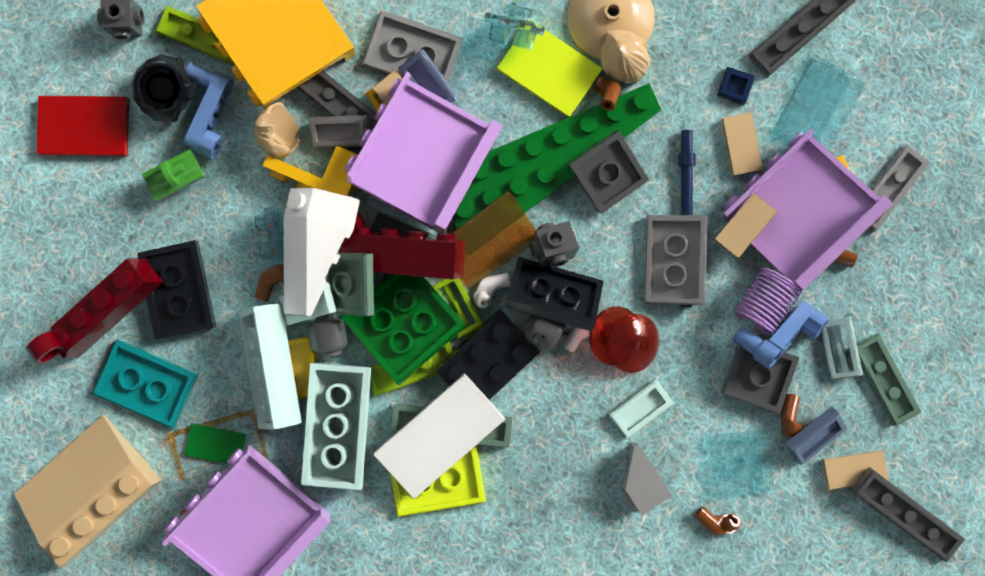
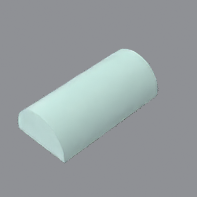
M282 304L255 306L239 312L258 429H279L302 423Z
M310 363L301 485L361 490L363 488L372 367Z

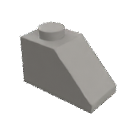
M637 442L632 443L622 483L626 493L622 495V498L631 511L637 509L641 515H644L672 495Z

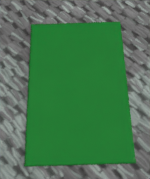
M191 423L185 456L226 463L238 448L243 451L246 434Z

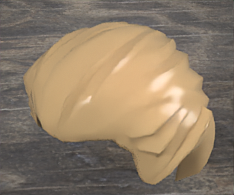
M608 31L600 52L601 67L606 75L615 82L637 83L643 79L649 70L651 62L650 54L647 53L649 47L641 36H637L631 31Z
M274 103L258 113L254 125V137L259 147L275 158H284L293 153L300 142L299 138H295L299 128L283 103Z

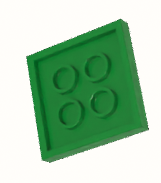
M390 274L374 288V315L359 316L345 314L341 317L399 386L467 326L425 277Z

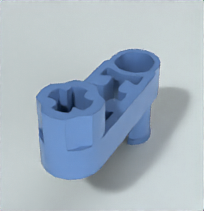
M190 62L185 69L190 81L206 88L207 91L186 133L184 148L214 160L223 144V136L212 131L234 86V78L219 71L211 72Z
M803 301L769 340L766 339L764 341L746 329L745 326H741L733 336L732 342L754 355V360L770 369L801 332L815 339L822 332L830 318Z

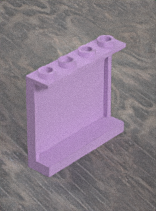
M406 72L402 80L397 78L389 92L392 98L388 105L382 104L375 116V120L378 122L373 131L368 129L360 142L363 148L358 157L352 155L345 168V171L348 172L347 182L434 231L444 233L503 125L494 120L491 121L490 125L412 82L410 80L411 74Z
M812 128L805 135L801 132L797 134L788 144L791 148L783 156L778 153L766 165L769 170L762 177L758 174L755 175L745 185L747 191L740 198L735 195L723 207L726 210L723 214V219L727 223H729L753 193L777 210L775 216L750 245L781 275L795 283L801 291L894 204L885 195L879 198L813 137L815 131Z
M249 444L243 451L238 448L227 460L226 463L229 466L222 473L219 471L215 472L205 484L208 488L201 496L196 493L185 505L184 508L187 511L180 518L174 516L163 529L165 532L161 543L163 546L171 542L212 576H280L330 523V513Z

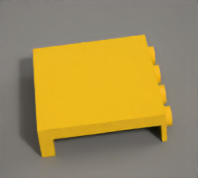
M204 0L196 5L201 15L197 18V21L206 34L213 33L217 39L213 44L224 59L227 56L234 64L230 69L239 83L245 80L250 90L247 91V94L256 107L262 105L266 109L269 104L342 58L347 62L355 56L354 46L322 0Z

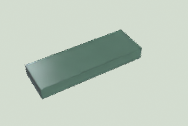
M876 333L857 343L861 368L891 424L897 426L920 414L921 410L880 334Z

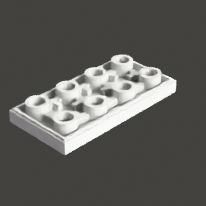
M464 373L377 449L373 455L415 499L505 420V417Z

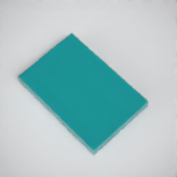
M116 339L92 394L174 429L199 374Z

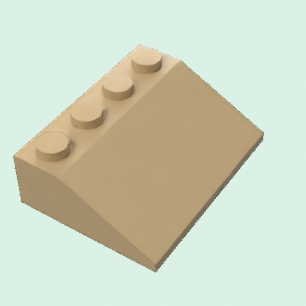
M103 414L19 489L14 496L40 546L61 568L75 560L158 485L162 479Z

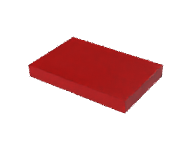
M38 96V155L128 156V97Z

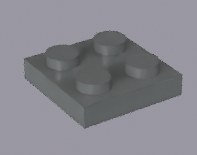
M617 130L567 164L600 214L649 181L623 136Z
M737 345L721 393L780 414L800 357L784 352L770 369H767L753 359L754 355Z

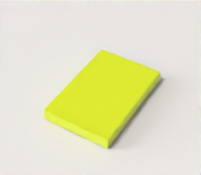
M529 20L498 65L497 70L566 117H571L601 73L602 68Z
M477 445L415 499L391 474L397 517L486 502Z

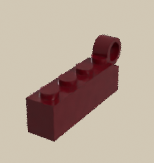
M357 211L353 232L349 239L344 238L340 246L341 253L373 254V272L453 280L464 276L465 240L455 239V234L437 233L436 238L426 237V231H408V235H399L398 229L381 228L380 233L370 232V227L365 226L363 216Z
M125 259L51 326L49 332L34 338L26 346L27 352L37 365L47 363L59 354L63 359L80 357L159 287L163 281L146 259Z

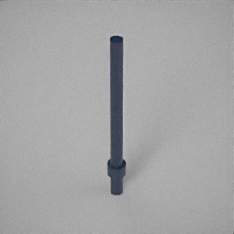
M681 130V153L678 154V167H681V215H693V167L696 166V154L693 153V130ZM680 305V307H692V305Z

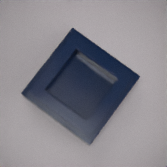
M727 66L716 96L745 105L755 76Z

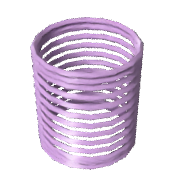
M760 268L759 273H757L758 276L752 281L753 284L749 285L750 289H747L748 293H744L745 297H741L743 301H739L740 305H736L733 313L743 321H745L744 318L746 317L756 322L754 323L756 326H753L754 329L768 336H773L776 330L779 329V325H782L781 321H785L784 317H787V313H790L789 309L793 308L792 305L798 300L802 291L785 276L768 268ZM769 279L779 284L780 287L769 281ZM760 280H762V281H764V282L770 284L771 286L775 287L776 289H778L779 291H781L783 294L777 292V291L774 290L773 288H771V287H769L768 285L762 283ZM759 285H761V286L767 288L768 290L772 291L773 293H775L776 295H778L780 298L774 296V295L771 294L770 292H768V291H766L765 289L761 288ZM756 289H758V290L764 292L765 294L769 295L770 297H772L773 299H775V300L778 301L779 303L775 302L774 300H771L770 298H768L767 296L763 295L762 293H760V292L757 291ZM753 293H755V294L761 296L762 298L766 299L767 301H769V302L772 303L773 305L768 304L767 302H765L764 300L760 299L759 297H757V296L754 295ZM752 298H754V299L758 300L759 302L763 303L764 305H766V306L769 307L770 309L765 308L764 306H762V305H760L759 303L755 302V300H753ZM751 303L755 304L756 306L760 307L766 312H762L761 310L754 307ZM748 307L752 308L753 310L757 311L763 316H759L758 314L751 311Z

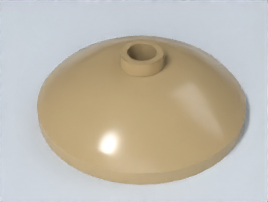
M571 0L567 11L568 30L574 43L581 51L594 59L600 60V52L608 31H631L637 36H641L647 43L654 27L653 5L651 0ZM614 8L617 10L618 15L610 16L607 10Z

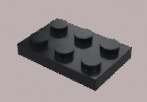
M193 240L137 253L138 259H146L163 281L159 287L146 297L155 340L216 327L199 241Z
M518 257L505 307L592 332L596 323L604 281L557 267L551 268L550 265L541 268L539 262Z
M499 308L434 370L449 386L465 373L490 400L529 364L540 351L525 340V335Z

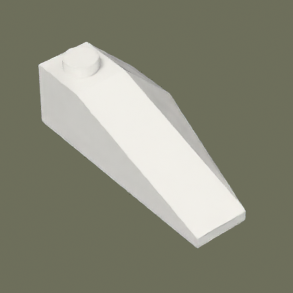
M290 188L284 214V314L311 317L327 284L325 277L332 263L337 264L341 256L337 252L344 238L349 239L353 232L360 200L316 188Z

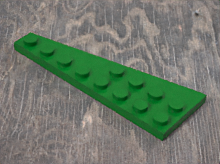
M648 83L620 95L612 111L604 110L599 104L489 151L452 217L461 240H465L467 255L474 253L573 178L574 174L567 165L569 162L615 130L619 131L623 138H626L661 111V107L651 84Z

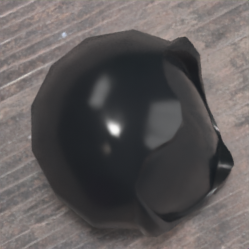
M161 54L147 59L135 71L131 82L133 99L141 111L155 121L177 122L180 112L196 94L195 88L185 71L184 60L181 58L175 59Z

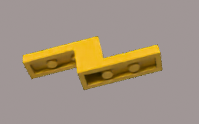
M336 146L322 178L269 155L266 156L262 166L270 170L268 176L285 183L287 178L298 182L296 188H316L352 197L356 187L347 182L348 172L345 171V168L352 155L357 157L358 155Z

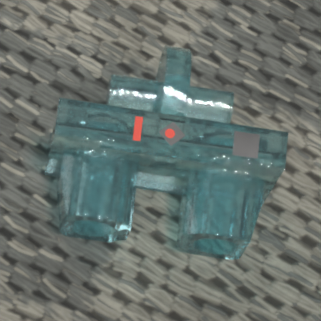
M512 0L510 5L505 4L503 6V12L507 13L509 17L491 13L485 14L484 22L491 24L489 41L507 45L510 30H516L513 46L531 50L536 35L543 36L544 26L535 25L534 22L524 20L525 17L531 18L533 13L532 9L527 8L525 0Z
M265 207L264 213L254 217L258 232H268L269 242L260 243L259 245L261 259L284 261V214L286 208Z

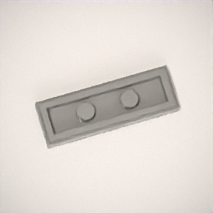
M907 144L902 147L871 187V190L879 198L885 195L894 203L869 227L873 232H877L930 163Z

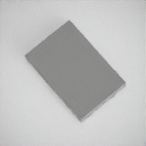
M380 10L361 65L386 75L396 70L403 78L404 75L398 67L424 49L449 83L464 38Z
M647 215L644 304L705 305L707 215Z

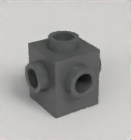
M100 0L101 8L97 10V20L101 28L109 33L112 38L127 40L131 36H142V25H144L145 16L139 4L134 0Z
M569 221L556 225L546 223L539 226L529 243L532 257L538 259L541 268L549 265L551 268L562 266L568 260L573 259L579 249Z

